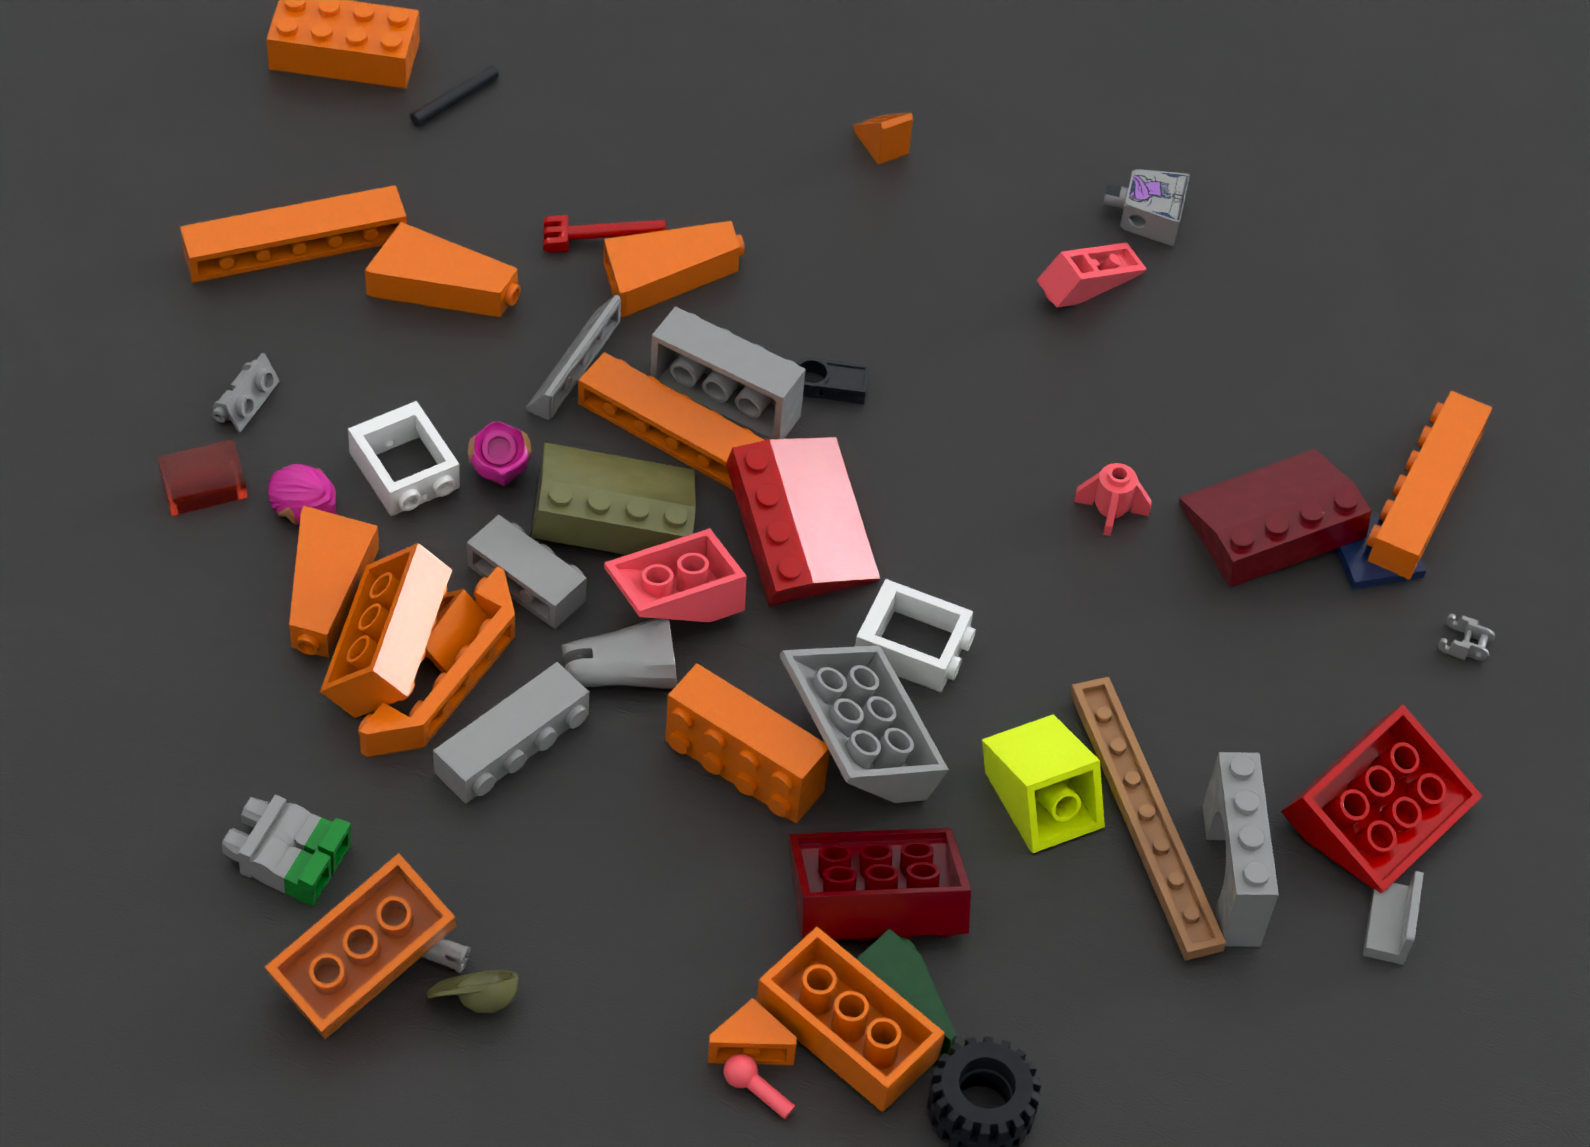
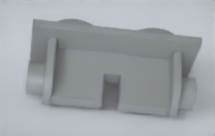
M261 353L257 360L245 363L242 371L231 384L233 391L226 390L219 401H216L212 406L213 418L218 422L231 420L237 432H241L280 382L265 353Z

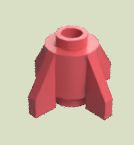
M1113 463L1103 467L1099 473L1079 485L1074 499L1076 503L1092 506L1095 501L1098 511L1106 517L1103 533L1106 536H1111L1115 518L1123 516L1130 508V513L1149 516L1152 500L1139 482L1134 470L1120 463Z

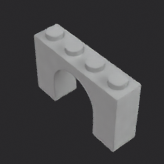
M1219 752L1202 805L1206 840H1226L1225 877L1215 909L1216 921L1226 941L1225 946L1260 947L1279 896L1260 753Z

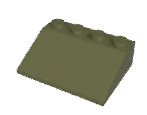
M544 442L531 538L629 555L691 535L694 530L696 510L695 470Z

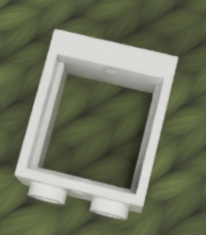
M417 401L348 428L349 453L390 516L403 511L413 510L422 503L437 497L446 496L460 488L459 463ZM420 437L437 465L394 482L376 455Z
M885 579L856 636L855 646L880 645L898 677L942 692L947 679L955 680L962 662V658L958 657L961 650L968 651L976 633V629L971 627L973 611ZM897 612L951 632L952 634L940 659L882 638L893 613Z

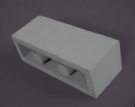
M497 515L467 542V566L482 577L487 578L497 566L504 569L511 598L552 628L556 629L586 602L587 577L584 576L583 572L578 567L568 565L561 560L547 545L539 544L529 537L518 524L510 523L500 515Z

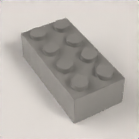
M676 306L652 334L650 376L655 377L667 387L678 393L686 394L696 403L720 413L727 420L742 428L751 430L756 436L764 440L784 439L800 419L806 369L795 362L786 360L765 350L758 344L742 339L729 330L717 327L701 319L696 314L688 313Z

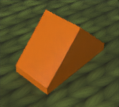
M911 112L881 115L852 125L855 134L878 165L909 154L913 125Z
M752 998L709 1035L708 1063L725 1064L735 1054H746L752 1057L757 1065H794L796 1036Z

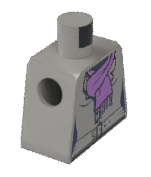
M1136 169L1132 171L1129 188L1107 184L1103 205L1124 209L1120 224L1122 229L1174 246L1190 174Z

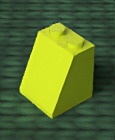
M1054 714L982 739L985 773L1032 853L1105 827L1100 760Z

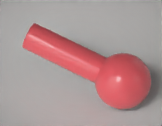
M735 1054L726 1061L723 1074L729 1085L738 1089L748 1088L784 1120L794 1111L796 1106L758 1075V1067L752 1057L746 1054Z

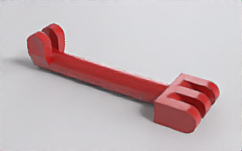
M568 215L548 216L544 219L543 249L549 253L569 252V240L614 238L667 230L666 220L570 226Z

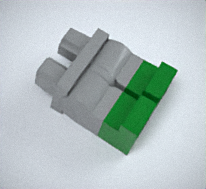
M276 794L270 803L250 797L243 808L241 822L254 829L248 835L232 828L222 841L223 854L239 862L240 874L248 878L253 876L256 880L314 907L330 881L331 873H335L351 846V823L337 817L333 822L310 813L297 804L287 803L285 798Z

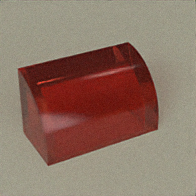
M233 439L157 457L160 481L171 516L248 498L242 466Z

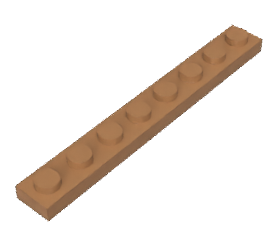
M1109 676L1072 684L1070 690L1071 698L1096 756L1100 760L1102 770L1184 960L1223 952L1226 945L1224 936Z

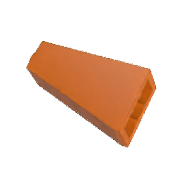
M732 221L604 239L603 265L612 295L620 296L621 317L631 315L738 272L739 256H744L745 253L744 241L741 234L736 235Z
M400 222L365 269L366 295L494 317H501L509 305L514 306L521 292V286L518 285V268L403 222Z
M303 506L300 516L289 620L291 648L298 649L307 655L316 654L326 658L330 657L344 627L366 565L374 562L379 551L377 525Z

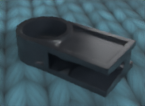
M805 358L797 363L806 369L805 373H817L824 378L817 383L804 381L803 396L858 404L865 403L869 365L818 358Z

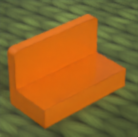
M465 589L447 592L441 601L436 615L437 623L431 631L425 647V657H428L442 673H447L455 664L456 656L464 645L470 646L477 637L482 623L489 618Z

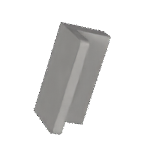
M1415 871L1409 886L1392 883L1381 894L1377 890L1372 889L1363 956L1404 965L1415 940L1424 872Z

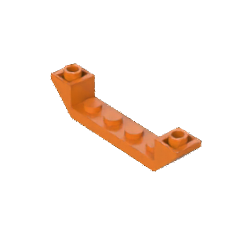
M497 566L489 577H483L474 589L473 597L475 602L489 617L480 626L475 640L470 646L464 645L456 656L455 664L447 673L443 672L437 677L431 693L424 701L419 700L413 706L409 716L385 703H382L374 714L369 713L366 715L358 729L361 754L371 757L424 748L515 638V612L504 569Z

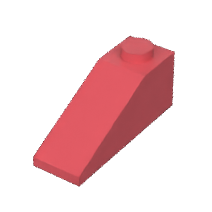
M1126 242L1062 251L1040 275L1037 282L1045 291L1046 298L1058 308L1085 302L1142 275L1147 269Z

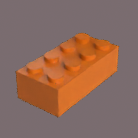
M279 0L266 38L269 70L406 89L420 42L419 10L350 0Z
M419 543L366 565L320 692L354 718L376 711L382 703L390 705L408 698L415 687L414 679L419 664L426 655L425 647L428 638L437 623L436 615L441 601L447 594V583L452 569Z
M696 663L668 694L665 741L676 752L687 754L701 763L709 773L720 775L733 783L744 795H752L766 804L777 816L786 817L797 824L825 791L830 754L826 743Z
M398 853L267 964L265 969L272 980L324 1039H327L456 928V918Z
M818 927L814 928L758 981L756 1001L793 1033L802 1045L881 1112H884L940 1058L945 1032Z

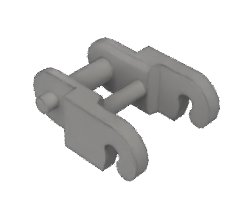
M1449 614L1446 619L1447 625L1452 629L1464 632L1465 637L1462 642L1454 640L1451 646L1447 645L1448 640L1446 638H1442L1438 643L1439 650L1463 660L1466 659V656L1476 660H1486L1489 652L1485 647L1487 642L1494 640V632L1486 627L1477 625L1478 620L1462 615L1457 622L1455 621L1456 615ZM1470 638L1479 640L1478 644L1469 642Z

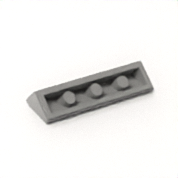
M614 295L594 312L527 405L526 410L547 420L552 419L620 323V296Z

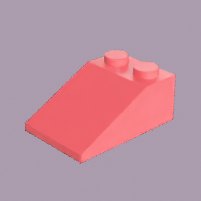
M711 528L604 562V569L639 617L713 622L745 611L747 576Z

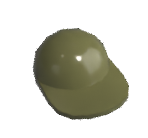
M486 970L450 977L436 983L426 992V996L428 999L439 996L458 995L462 1004L476 1013L492 1014L506 1008L514 1000L519 989L518 975L510 970Z

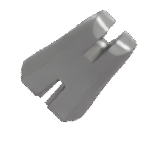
M655 618L614 632L575 640L561 646L563 661L566 664L565 669L584 687L623 685L674 689L677 685L669 619Z

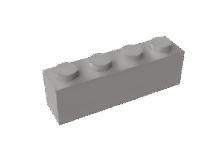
M556 662L434 749V774L465 804L477 795H485L493 788L495 782L508 773L517 772L525 764L526 760L539 750L544 751L550 748L557 737L569 728L574 729L580 726L589 715V691L564 667Z

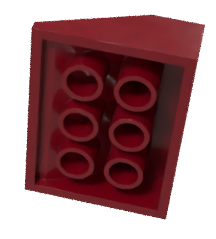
M1316 449L1179 497L1181 507L1229 588L1367 538L1372 513L1355 483Z
M952 828L789 834L797 920L802 939L816 927L833 940L854 939L857 941H868L872 938H880L888 929H891L899 937L907 939L914 936L937 935L939 937H952L956 934H969L971 888Z

